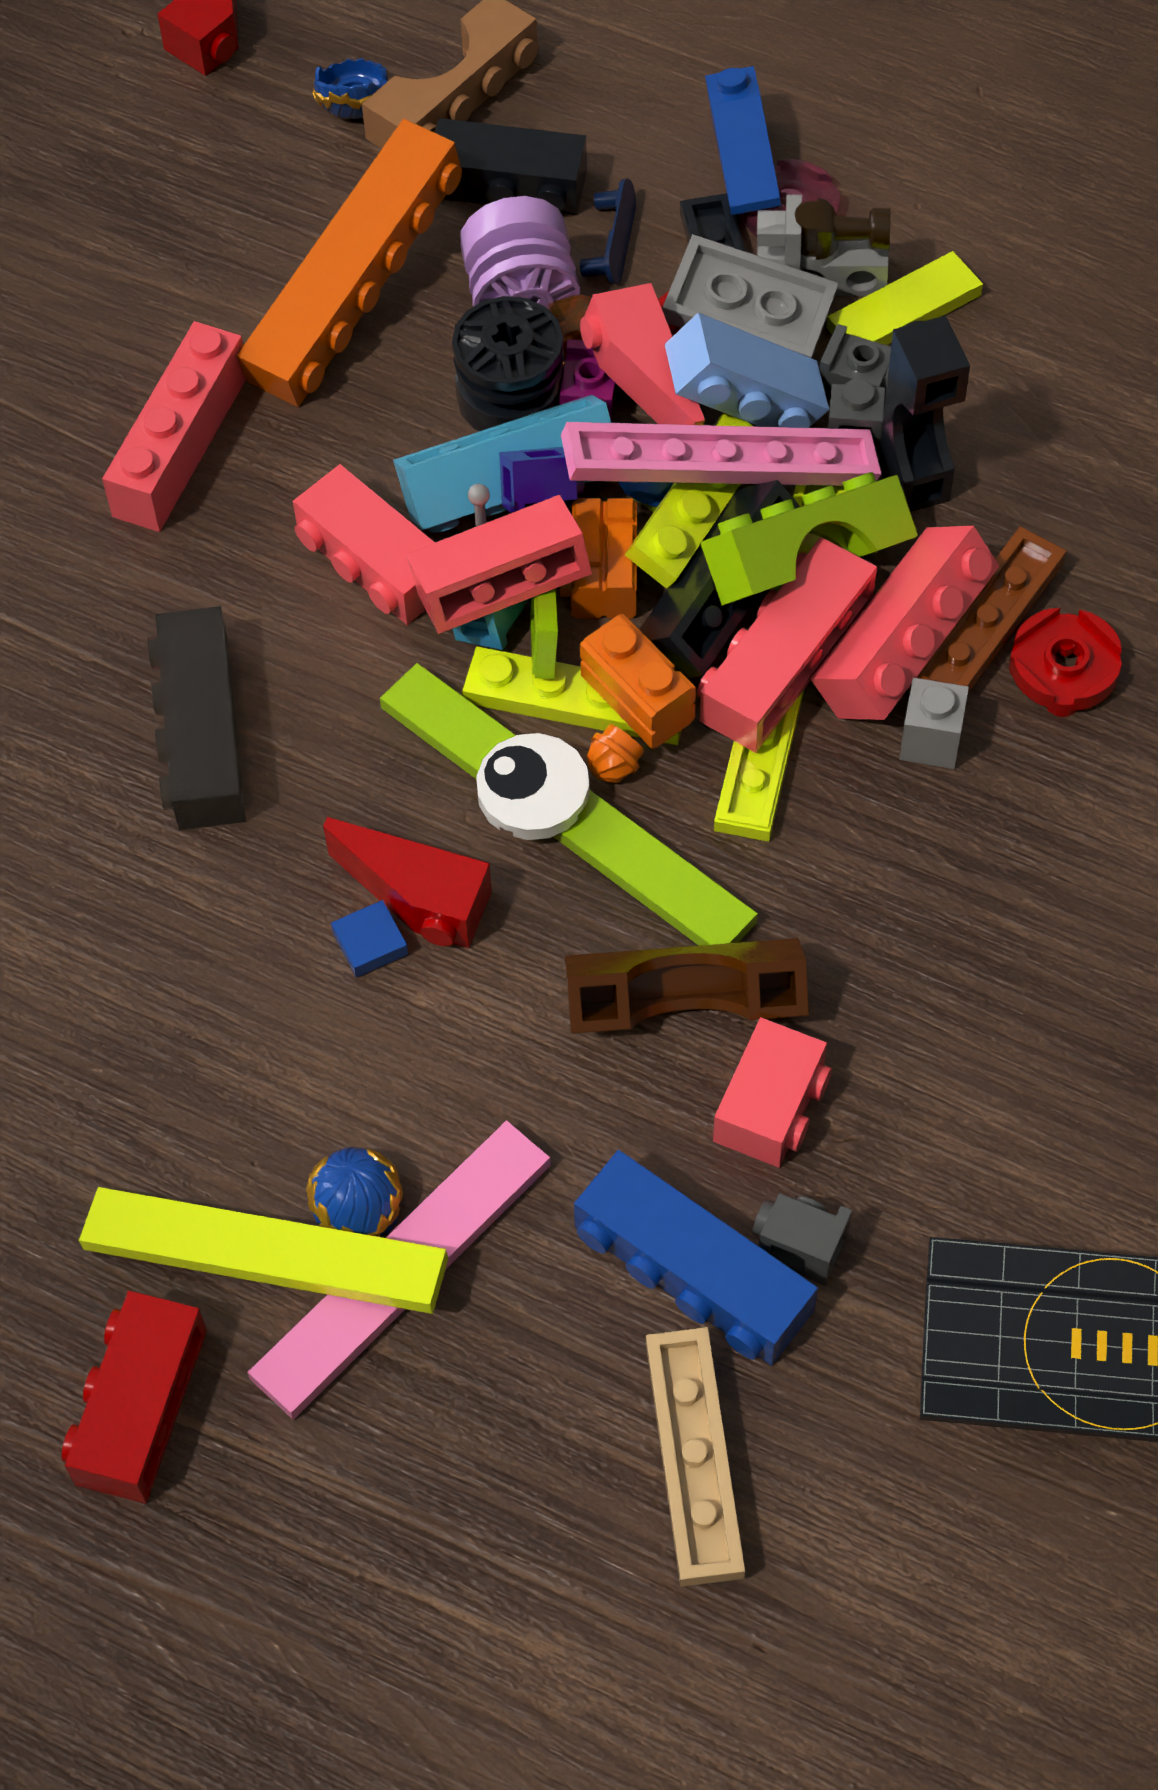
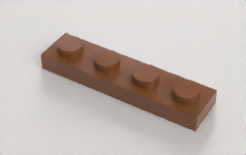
M1019 526L995 558L1000 567L916 678L968 686L969 693L1063 566L1067 550Z

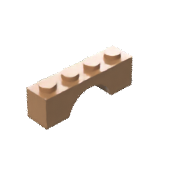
M482 0L460 19L464 59L455 68L442 75L426 79H410L395 75L362 103L366 139L382 149L403 118L434 133L439 118L467 121L477 107L489 97L498 94L510 78L522 68H527L538 55L536 18L507 0Z

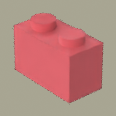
M760 1017L714 1116L713 1142L780 1168L787 1150L791 1149L797 1152L804 1140L810 1118L803 1116L810 1099L820 1101L829 1083L832 1068L824 1065L827 1042Z

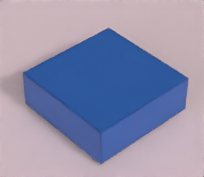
M383 900L331 922L332 933L356 978L408 955L407 944Z

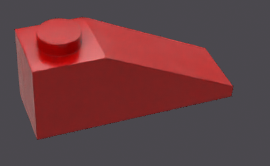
M327 817L323 828L329 856L379 901L383 900L387 908L413 932L422 935L424 939L435 945L450 946L455 944L470 948L492 893L490 863Z

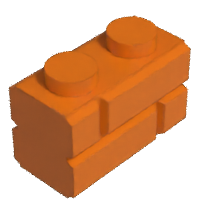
M600 498L575 499L572 502V516L583 534L592 574L560 586V597H571V616H574L575 619H600L602 616L613 619L621 614H624L628 619H633L636 616L637 565L627 558L625 553L637 537V502L633 498H608L606 502H603Z
M624 614L617 615L584 638L580 643V658L582 659L580 662L581 676L651 749L659 747L695 719L694 702L696 700V687L680 671H675V665Z

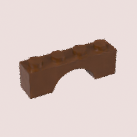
M798 938L565 956L571 1034L632 1029L638 1022L648 1017L671 1011L690 1009L727 1011L741 1015L748 1020H758L760 1017L771 1019L809 1016L806 957Z

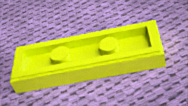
M952 251L827 316L826 328L833 335L837 324L847 327V334L889 345L892 343L893 329L904 327L914 321H927L944 316L980 297L983 283Z

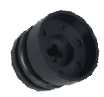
M497 297L484 300L470 308L455 325L452 350L456 370L457 402L461 415L474 429L482 431L560 405V390L564 372L563 334L558 319L545 306L528 298Z

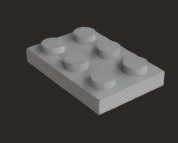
M692 234L662 311L667 324L682 328L699 312L812 358L839 283Z

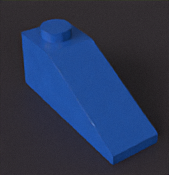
M754 66L728 68L720 73L705 75L712 124L731 215L781 206Z

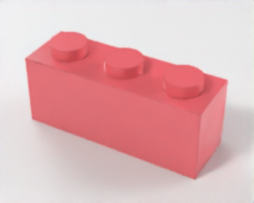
M341 464L293 500L297 524L294 529L302 544L312 552L319 550L331 560L334 569L345 581L349 583L357 582L368 592L370 599L379 610L385 614L392 612L406 625H409L426 611L417 593L406 554L435 543Z
M560 495L406 554L417 593L438 634L592 574L583 534Z

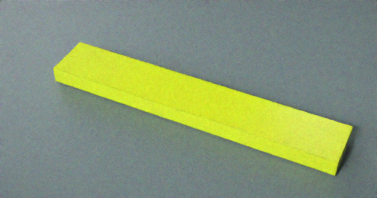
M102 1187L97 1188L79 1238L83 1250L430 1314L434 1312L449 1259L446 1249Z

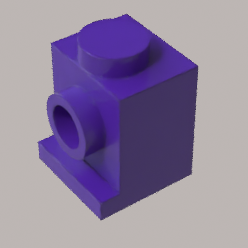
M563 447L499 452L502 506L511 513L525 508V504L531 506L557 495H560L563 500L578 499L577 494H582L584 491L585 481H570Z

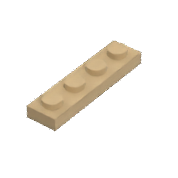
M708 1327L646 1335V1349L680 1587L744 1579L745 1567Z

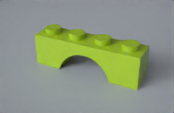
M869 472L842 482L845 490L844 493L836 495L833 485L802 495L804 503L802 507L795 509L792 500L789 499L760 509L763 520L752 523L750 514L747 513L718 523L721 534L704 540L700 544L721 605L796 580L797 553L801 542L808 533L822 537L858 557L918 537L898 475L876 481L874 473Z

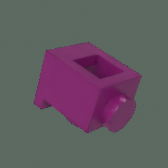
M568 339L560 390V405L593 395L606 402L610 420L613 423L618 385L599 367L592 348L588 349L583 340Z

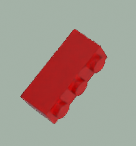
M128 1290L121 1310L114 1309L111 1312L104 1333V1344L108 1347L100 1367L93 1366L84 1385L83 1402L87 1404L80 1424H72L62 1446L61 1459L65 1462L64 1466L75 1486L147 1504L207 1332L199 1308Z

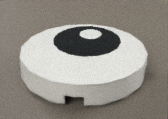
M541 733L516 735L498 743L483 758L476 776L479 807L488 822L499 830L502 827L506 831L513 832V837L525 840L551 838L568 830L578 820V814L583 810L584 805L586 807L590 796L588 769L578 751L560 738Z

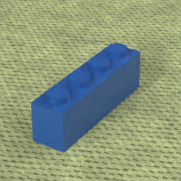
M619 1149L574 1202L575 1228H577L578 1236L587 1246L601 1254L609 1251L624 1261L627 1271L639 1283L650 1289L659 1286L676 1298L675 1303L677 1307L687 1317L700 1324H704L706 1321L713 1324L726 1334L725 1339L729 1345L748 1359L754 1360L758 1356L772 1366L815 1311L818 1287Z

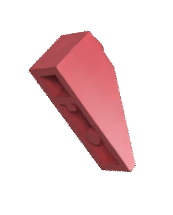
M652 283L593 294L585 316L581 319L580 331L585 346L588 349L592 348L599 367L657 424L703 425L705 418L699 403L675 393L665 349V343L672 338V334Z

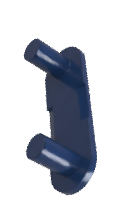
M629 178L620 181L618 190L596 192L594 194V205L597 210L616 208L613 228L609 231L605 257L581 259L580 272L582 277L607 275L611 284H619L621 282L636 211L635 189Z

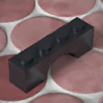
M946 315L927 321H914L904 327L893 329L878 463L883 479L898 475L910 512L949 502L951 497L955 468L946 440L943 407L965 401L970 364Z

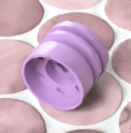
M528 196L509 197L484 205L468 218L461 230L460 246L465 271L469 276V290L472 295L473 307L484 300L512 296L528 298L545 306L558 319L559 323L572 314L579 303L580 285L575 274V263L570 255L571 245L566 223L557 207L544 199Z

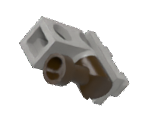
M787 195L786 211L758 210L757 256L838 282L835 295L867 296L887 285L890 208L871 209L869 219L838 216L834 207L825 199L818 198V201L802 203V195Z

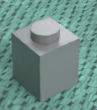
M913 677L899 760L955 769L968 686Z

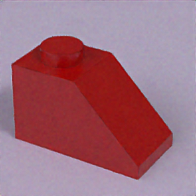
M173 0L157 14L164 50L204 76H207L221 63L229 60L233 53L239 49L237 0Z

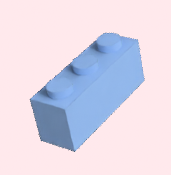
M699 312L665 343L676 395L760 427L809 428L829 411L817 360Z

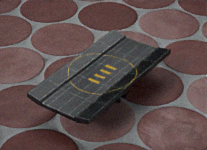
M930 1237L926 1274L919 1420L1158 1442V1257Z

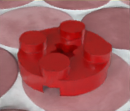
M1049 608L1029 617L1017 630L1009 661V671L1016 685L1029 699L1041 706H1045L1055 716L1069 717L1077 710L1088 709L1101 703L1113 692L1122 666V647L1117 633L1099 616L1080 609L1078 615L1070 613L1060 614L1061 608ZM1059 652L1065 657L1072 653L1078 657L1075 666L1067 667L1058 664L1055 653Z

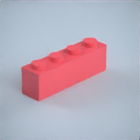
M196 321L192 323L102 478L113 518L157 532L161 531L246 381L236 356L243 347L241 335Z
M974 525L927 527L810 678L838 719L885 720L912 684L913 677L916 678L1000 567Z
M822 537L818 539L808 554L800 552L796 558V580L783 584L778 592L774 589L765 596L759 607L755 622L748 630L741 628L736 633L729 645L727 658L718 669L711 667L701 679L697 689V696L700 697L699 722L756 753L809 684L813 674L874 597L877 566Z

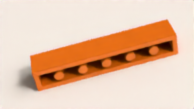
M403 118L236 355L248 383L296 407L301 405L308 393L316 391L323 380L325 368L336 353L342 352L347 347L353 328L364 312L368 313L374 308L380 295V289L391 273H396L401 269L406 260L408 249L418 234H423L428 230L433 221L435 210L445 195L452 194L457 188L461 179L462 168L455 142Z

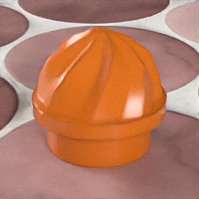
M609 724L602 734L595 733L591 738L592 743L587 754L588 767L596 779L618 783L630 773L635 774L640 768L637 761L645 751L636 740L620 728Z

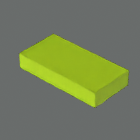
M556 588L531 598L532 674H535V678L554 679L558 637Z

